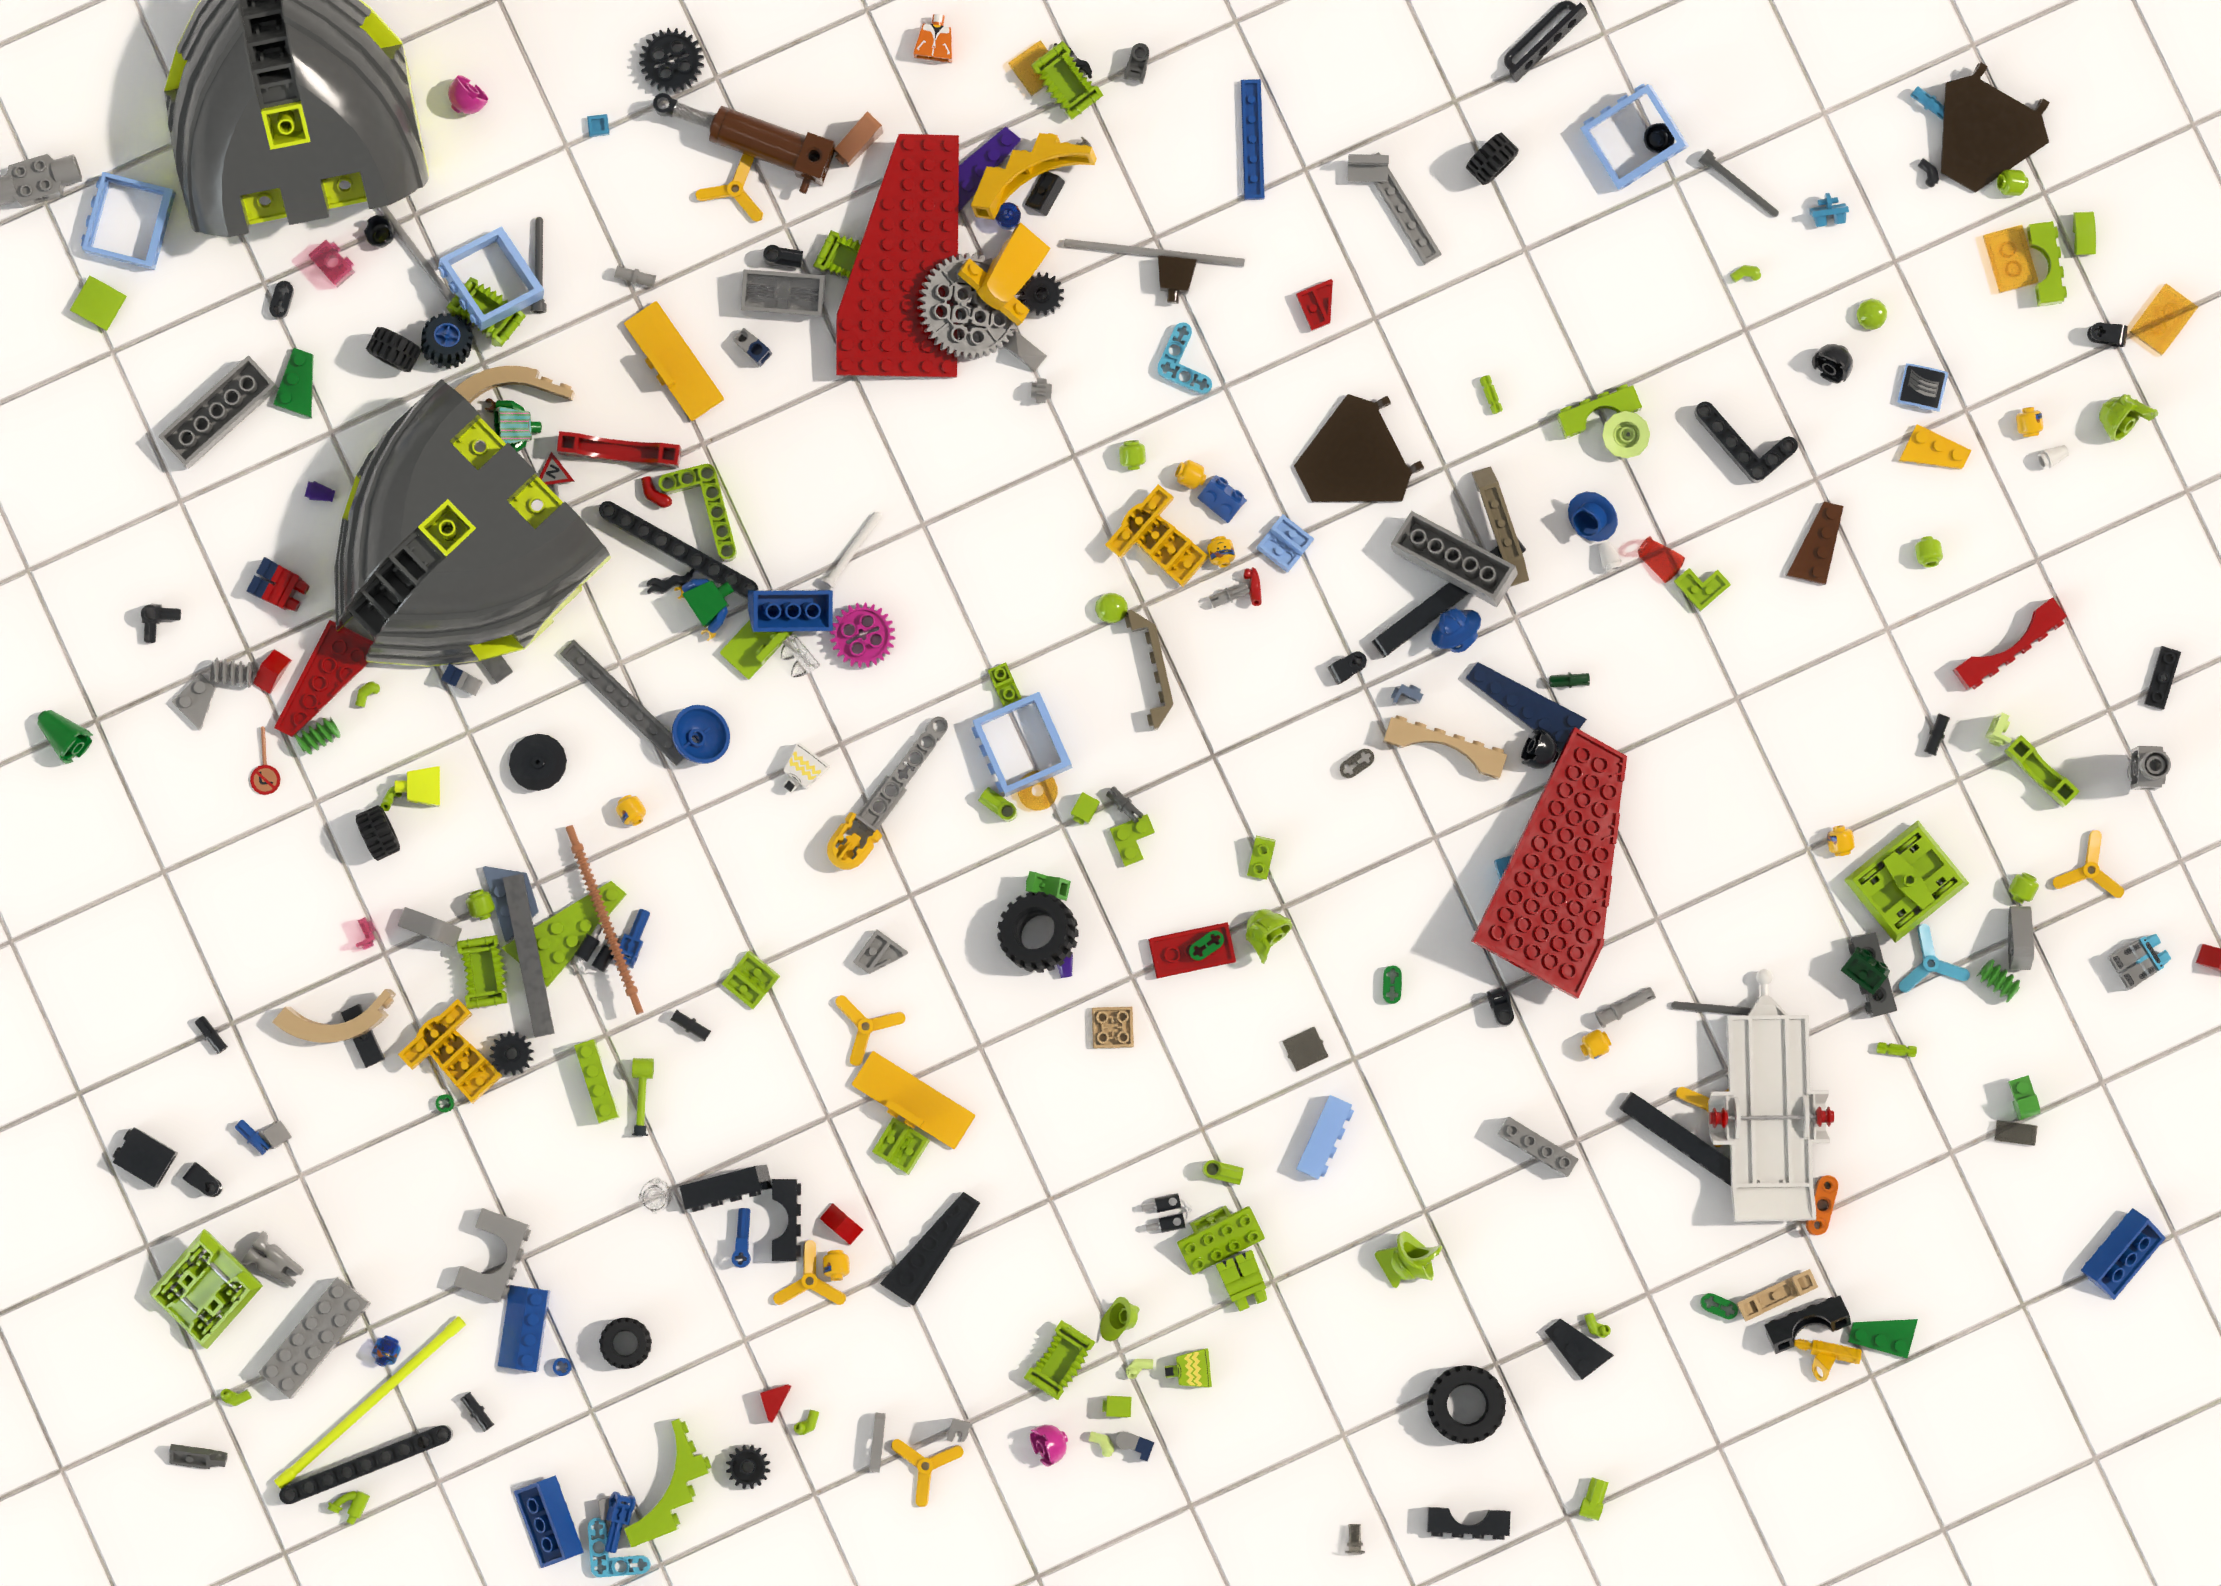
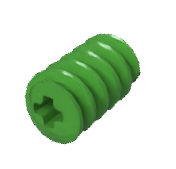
M331 716L330 721L322 718L323 725L315 722L316 729L308 726L309 733L301 730L302 737L294 734L304 753L306 751L310 755L313 754L312 747L317 751L320 750L319 743L324 747L327 746L326 739L331 743L334 742L333 735L341 738L340 731Z
M1991 959L1981 968L1976 977L1980 974L1982 975L1981 983L1988 980L1987 988L1994 985V993L2001 990L1999 997L2002 998L2007 995L2006 1003H2008L2020 989V980L2017 979L2012 982L2014 975L2011 974L2006 977L2008 970L2004 969L2000 972L2001 965L1998 964L1993 967L1995 960Z

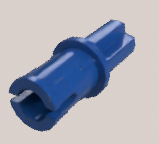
M240 1120L235 1125V1129L247 1140L246 1143H250L262 1156L266 1153V1150L268 1151L271 1148V1145L259 1135V1131L256 1132L244 1120Z

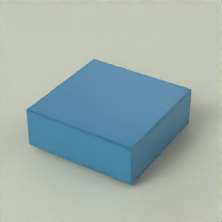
M607 114L587 116L589 137L610 135Z

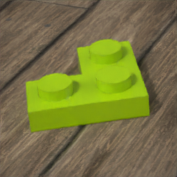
M1688 568L1674 580L1677 587L1700 612L1731 585L1719 570L1702 582Z
M1148 814L1143 815L1141 819L1138 817L1139 821L1136 823L1131 820L1110 829L1125 867L1144 860L1137 840L1155 833Z

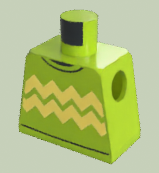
M1208 1348L1176 1356L1177 1365L1165 1366L1166 1378L1178 1377L1179 1385L1212 1387Z

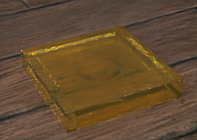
M1041 40L1008 63L1031 97L1046 87L1042 86L1044 80H1038L1040 74H1035L1031 67V64L1048 52Z

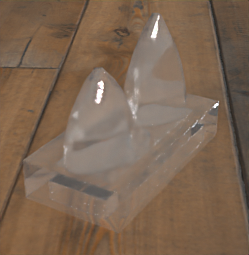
M795 634L783 641L781 659H797L792 667L791 677L804 676L820 666V663Z

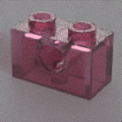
M326 239L308 256L335 287L338 288L355 273L352 269L354 264L347 256L343 258L339 254L341 249L334 241L329 243ZM331 258L338 259V264L335 267L328 266Z

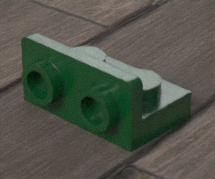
M1857 947L1840 971L1874 995L1888 977L1890 970L1884 962L1877 961L1871 957L1872 955L1868 950Z

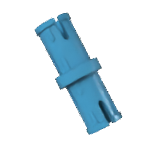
M1917 86L1910 96L1921 103L1925 110H1930L1943 120L1944 105L1936 100L1934 95L1931 96Z

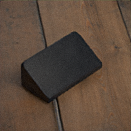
M1049 171L1042 173L1025 205L1047 216L1065 181L1060 176Z

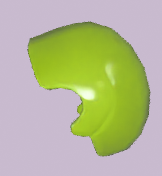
M1870 298L1859 305L1856 316L1859 324L1865 329L1875 330L1885 323L1887 309L1880 300Z
M1106 593L1100 596L1095 604V612L1098 618L1107 623H1117L1123 620L1127 614L1128 605L1126 600L1116 593Z

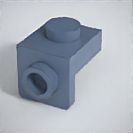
M1401 684L1400 688L1395 687L1391 698L1394 699L1392 704H1397L1400 695L1420 703L1424 694L1420 693L1421 689L1414 685L1408 687Z

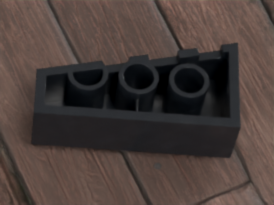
M766 1164L679 1187L685 1210L692 1209V1212L704 1210L705 1205L711 1204V1207L723 1205L724 1200L730 1199V1202L742 1200L744 1195L749 1194V1197L761 1195V1191L772 1189V1183Z

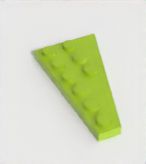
M612 881L597 889L600 890L599 895H602L601 900L604 901L603 906H606L605 911H608L607 916L613 912L627 895ZM589 895L534 927L544 981L547 987L551 985L574 958V954L587 934L591 935L597 924L602 925V923H599L598 912L594 911L596 907L592 906L594 902L590 901L592 897ZM514 939L501 948L519 963Z

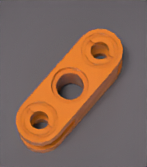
M1831 1175L1820 1177L1815 1185L1816 1220L1806 1221V1229L1812 1235L1824 1234L1829 1226L1838 1191V1181ZM1826 1182L1830 1184L1829 1189H1826L1824 1186ZM1819 1200L1826 1201L1827 1208L1825 1211H1820L1817 1208ZM1816 1221L1820 1224V1227L1818 1229H1816L1814 1226V1223Z

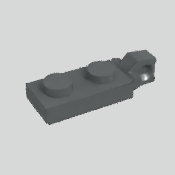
M171 1444L169 1449V1463L173 1465L210 1469V1467L215 1466L225 1467L228 1453L212 1449Z

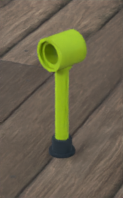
M633 1058L632 1078H638L636 1125H634V1133H632L634 1136H648L646 1134V1126H644L647 1079H653L654 1059Z

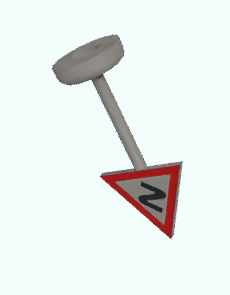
M551 452L539 478L547 486L553 485V492L559 497L558 484L575 481Z

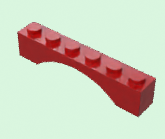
M559 431L557 444L559 455L679 468L682 449L680 445L623 441Z
M2052 597L2033 611L2031 622L2026 632L2011 648L1992 656H1971L1952 671L1967 690L1970 687L1975 690L1984 683L1981 679L1988 675L1991 678L2000 671L1998 669L2003 663L2006 666L2016 660L2014 655L2021 651L2024 654L2031 649L2033 641L2037 639L2040 642L2048 636L2047 631L2052 627L2054 630H2057L2065 624L2063 619L2067 616Z

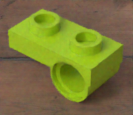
M1256 835L1247 876L1267 880L1276 842L1275 839Z

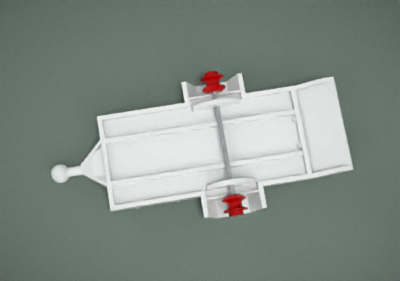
M1762 969L1756 975L1757 982L1761 984V996L1748 1015L1727 1016L1726 1040L1729 1091L1711 1093L1708 1102L1709 1137L1713 1145H1730L1731 1192L1735 1222L1816 1220L1812 1143H1830L1826 1124L1830 1127L1831 1123H1834V1111L1830 1110L1829 1106L1826 1109L1829 1090H1811L1809 1015H1788L1769 995V984L1773 979L1772 973L1769 970Z

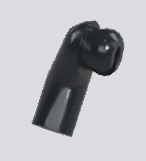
M1923 158L1918 167L1927 173L1928 178L1925 184L1932 188L1939 182L1938 170Z

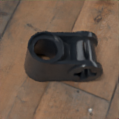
M2098 322L2088 329L2087 337L2093 343L2125 347L2128 326ZM2096 329H2098V332L2102 333V335H2100L2099 337H2097V333L2094 332Z
M1356 651L1334 662L1327 668L1337 685L1363 670L1367 659L1362 652ZM1357 656L1358 659H1363L1361 661V666H1358L1357 664H1352L1354 662V657Z
M1504 986L1503 989L1494 992L1487 991V998L1496 1023L1501 1027L1509 1026L1513 1022L1514 1013L1507 987ZM1501 1012H1507L1510 1015L1508 1022H1502L1499 1019Z
M194 1162L182 1177L187 1183L207 1196L216 1197L222 1192L221 1182L197 1162ZM209 1183L214 1184L215 1191L210 1190L208 1187Z

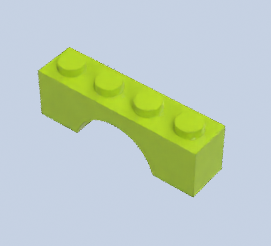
M2053 221L2029 224L2026 228L2029 248L2041 252L2048 264L2046 278L2035 286L2037 307L2062 304L2065 301L2064 298H2067L2066 286H2062L2061 278H2064L2063 266L2059 265L2061 249L2056 244L2058 228L2057 226L2054 227Z
M1627 384L1617 387V391L1609 394V391L1597 395L1598 399L1590 401V398L1583 400L1575 408L1571 406L1562 408L1557 415V419L1565 439L1583 433L1586 430L1588 416L1598 409H1611L1616 413L1623 411L1635 413L1640 411L1642 405L1634 385L1629 387Z
M2022 735L2018 736L2004 750L2062 808L2080 792L2066 777L2051 768L2038 754L2036 748Z
M592 1039L574 1045L598 1123L602 1124L620 1118L604 1072L596 1040Z

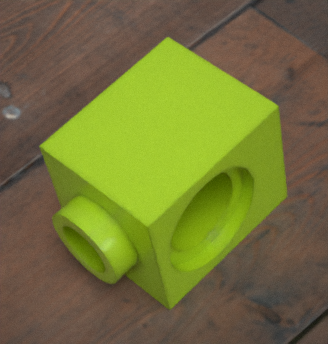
M1082 792L1071 811V815L1074 816L1072 820L1081 825L1084 822L1089 824L1100 801Z
M1107 1396V1400H1103L1102 1412H1106L1107 1417H1131L1132 1397Z

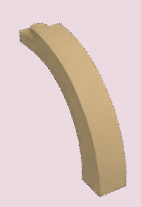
M384 989L366 1011L354 1019L340 1024H323L312 1021L299 1014L291 1006L284 1007L272 1023L286 1033L307 1041L319 1043L346 1041L364 1035L382 1023L389 1016L383 1009H388L393 1004V998L396 993L391 989Z

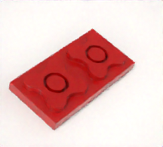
M1228 922L1148 939L1156 979L1236 962ZM1216 930L1223 934V945L1205 959L1196 961L1190 957V946L1200 938ZM1211 935V941L1207 945L1210 946L1213 943L1219 945L1218 940L1220 936L1215 937ZM1204 945L1201 948L1195 946L1193 955L1203 956L1202 951L1206 949V946Z

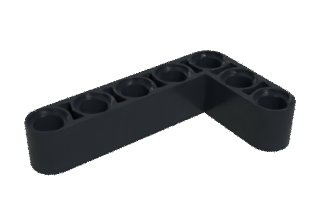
M1701 402L1695 409L1694 414L1699 423L1751 482L1759 483L1789 459L1798 448L1796 439L1788 436L1779 441L1761 458H1758L1710 402ZM1706 407L1710 414L1702 416L1699 413V409ZM1713 423H1720L1723 426V430L1720 432L1715 431L1712 427ZM1729 437L1735 439L1736 446L1729 447L1726 444V439ZM1790 442L1793 450L1789 452L1784 450L1783 443ZM1739 454H1748L1749 461L1742 462L1739 459ZM1768 456H1776L1778 459L1777 464H1770L1767 459ZM1759 468L1762 471V477H1755L1752 474V470Z

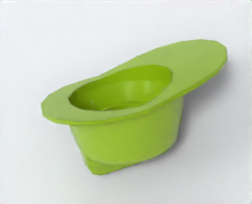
M1125 1297L1116 1298L1101 1319L1100 1333L1106 1341L1111 1342L1119 1338L1125 1330L1132 1329L1137 1323L1140 1308L1129 1303Z

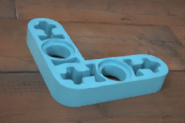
M1182 322L1175 326L1158 363L1157 371L1161 377L1204 395L1212 389L1211 379L1204 374L1179 364L1192 335L1190 325ZM1183 327L1189 333L1188 335H1183L1181 342H1185L1184 345L1179 341H1173L1174 337L1178 340L1180 332L1177 330H1182ZM1170 346H1179L1180 353L1177 356L1171 355L1169 353ZM1170 364V369L1174 371L1176 367L1180 369L1176 373V378H1173V373L1167 371L1166 374L1163 373L1161 366ZM1186 371L1190 374L1191 378L1188 382H1182L1179 379L1181 372ZM1194 375L1198 376L1196 381L1203 382V380H1206V385L1209 387L1201 390L1199 384L1194 383V387L1190 384L1193 382Z
M598 1517L590 1520L588 1523L591 1572L594 1576L636 1575L649 1571L651 1562L645 1555L609 1558V1552H606L605 1549L602 1553H596L593 1550L595 1542L600 1541L604 1546L606 1545L608 1537L607 1524ZM595 1521H599V1524L603 1525V1528L599 1530V1534H604V1539L597 1538L592 1540V1535L596 1536V1530L592 1529ZM606 1555V1559H601L602 1565L606 1566V1569L603 1570L602 1574H599V1571L595 1570V1566H598V1559L594 1560L593 1556L600 1557ZM629 1559H633L632 1563H638L639 1559H643V1562H647V1566L643 1570H640V1567H632L634 1572H630ZM623 1560L626 1563L627 1568L624 1572H618L615 1569L617 1561Z

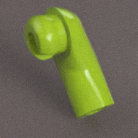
M225 1388L220 1393L222 1401L232 1406H238L252 1398L248 1389L238 1394Z
M810 1409L807 1420L794 1425L795 1433L805 1435L813 1431L816 1427L819 1412Z

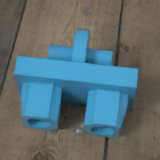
M1830 193L1824 194L1825 199L1818 200V206H1826L1809 208L1810 215L1813 217L1817 227L1827 225V215H1833L1835 224L1846 223V213L1849 212V207L1845 203L1832 205L1839 203L1838 197L1831 198Z

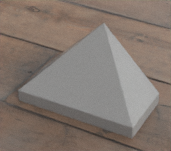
M1017 331L1013 333V337L1008 339L1009 342L1003 346L1034 372L1047 357L1046 354Z

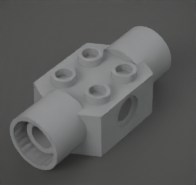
M44 154L9 165L7 174L0 176V206L18 201L25 208L62 197L65 186L83 181L75 155L72 154L53 160L48 154Z
M2137 746L2131 750V760L2127 769L2131 790L2156 791L2162 788V784H2165L2166 775L2171 768V761L2166 752H2163L2162 746Z

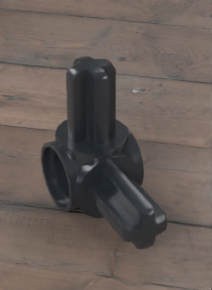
M154 603L144 606L141 610V623H145L144 642H156L157 624H160L162 620H181V609L162 608V604ZM148 608L155 609V618H149L146 615Z

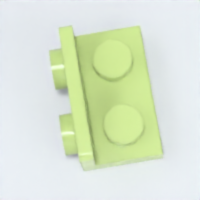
M2002 712L1994 716L1985 735V738L1990 739V744L2000 747V745L2004 746L2011 743V738L2002 735V732L2005 733L2010 725L2008 721L2010 715Z

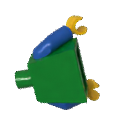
M692 579L683 586L675 587L674 591H681L680 597L677 598L686 599L701 624L706 628L701 631V634L703 635L706 632L709 634L707 641L714 638L728 613L727 608L729 604L725 597L734 592L729 582L727 581L720 587H717L713 581L708 579Z

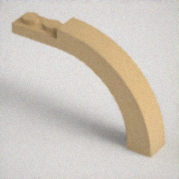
M500 366L486 369L467 378L455 388L470 404L483 393L506 385L529 386L573 401L575 396L571 386L560 383V386L553 384V380L541 376V379H538L540 372L537 369L523 366Z

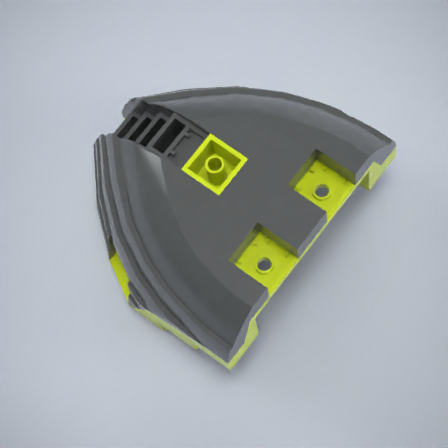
M200 0L176 47L164 88L168 127L176 170L190 225L194 232L220 237H233L248 234L251 224L286 217L289 225L329 218V209L368 202L369 209L389 206L426 185L429 179V169L420 135V123L411 89V77L403 43L370 6L362 0ZM341 181H348L351 185L348 189H342L339 183ZM266 196L271 202L268 205H263L259 199Z
M440 379L392 425L376 447L368 453L355 477L341 521L334 565L336 630L339 631L354 617L374 638L373 644L365 656V660L371 663L432 667L479 662L525 650L554 622L553 618L582 591L581 586L611 559L607 548L582 518L566 502L563 503L537 476V472L525 459L488 426L480 417L479 412L461 394L444 380ZM484 442L486 449L483 452H477L474 448L476 443ZM535 500H540L543 503V507L539 511H535L531 507Z

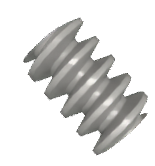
M216 657L211 665L209 682L215 678L216 683L223 679V683L228 684L229 680H231V684L235 686L239 681L240 687H243L247 682V687L250 688L253 680V668H251L250 662H248L246 667H243L242 661L239 662L238 666H235V661L232 659L230 665H227L226 658H224L222 663H219V658Z

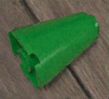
M44 710L39 714L37 724L63 763L74 762L72 758L75 756L80 758L87 751L92 743L90 736H93L89 730L53 710Z

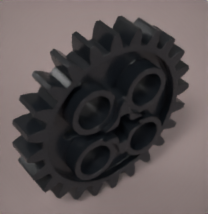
M667 28L666 34L659 30L660 36L657 37L655 34H652L654 40L646 39L648 47H641L645 52L639 54V57L644 59V61L639 62V65L645 67L641 70V73L647 74L645 77L646 81L652 79L651 87L658 84V91L665 87L667 94L670 88L676 94L677 88L680 87L682 92H684V85L691 88V80L698 82L695 75H702V72L698 70V68H704V64L699 61L705 58L703 55H698L703 51L702 47L696 48L699 44L698 40L691 42L693 35L691 34L686 37L685 30L681 34H679L678 28L674 30V33H671L670 29ZM675 44L683 45V49L680 52L672 50ZM662 51L664 56L661 59H655L653 57L654 53ZM670 57H673V59H675V64L671 65V63L669 62ZM683 62L690 64V68L686 71L679 68ZM663 64L660 67L655 68V65ZM665 69L671 71V75L668 78L661 76V72Z

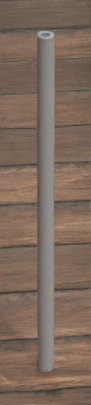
M387 206L379 207V211L393 223L397 235L448 303H450L452 298H454L452 293ZM465 319V321H466V326L469 325L470 328H471V327H472V322H470V323L467 324V319Z
M1073 239L1064 240V247L1152 257L1160 255L1197 259V262L1244 267L1245 263L1243 258Z

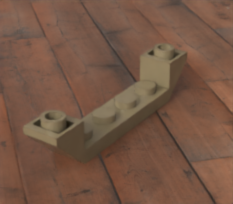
M1491 466L1472 472L1503 560L1515 565L1518 575L1510 587L1529 581L1525 560L1499 482Z
M1128 610V616H1124L1127 628H1131L1132 632L1148 629V632H1145L1147 644L1152 646L1153 652H1149L1151 664H1156L1157 671L1154 672L1156 684L1160 683L1162 690L1158 692L1160 703H1164L1165 706L1150 709V714L1147 715L1149 727L1153 726L1155 731L1159 729L1173 707L1171 690L1156 625L1133 610Z

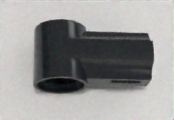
M768 245L764 249L763 260L767 265L801 269L803 251L781 248L776 245ZM774 251L778 257L771 260L767 257V253Z

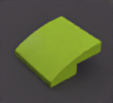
M89 275L70 311L107 331L127 296Z
M748 951L726 977L722 985L751 1009H754L780 978V975L751 951Z
M893 1117L872 1152L909 1175L929 1144L930 1139Z

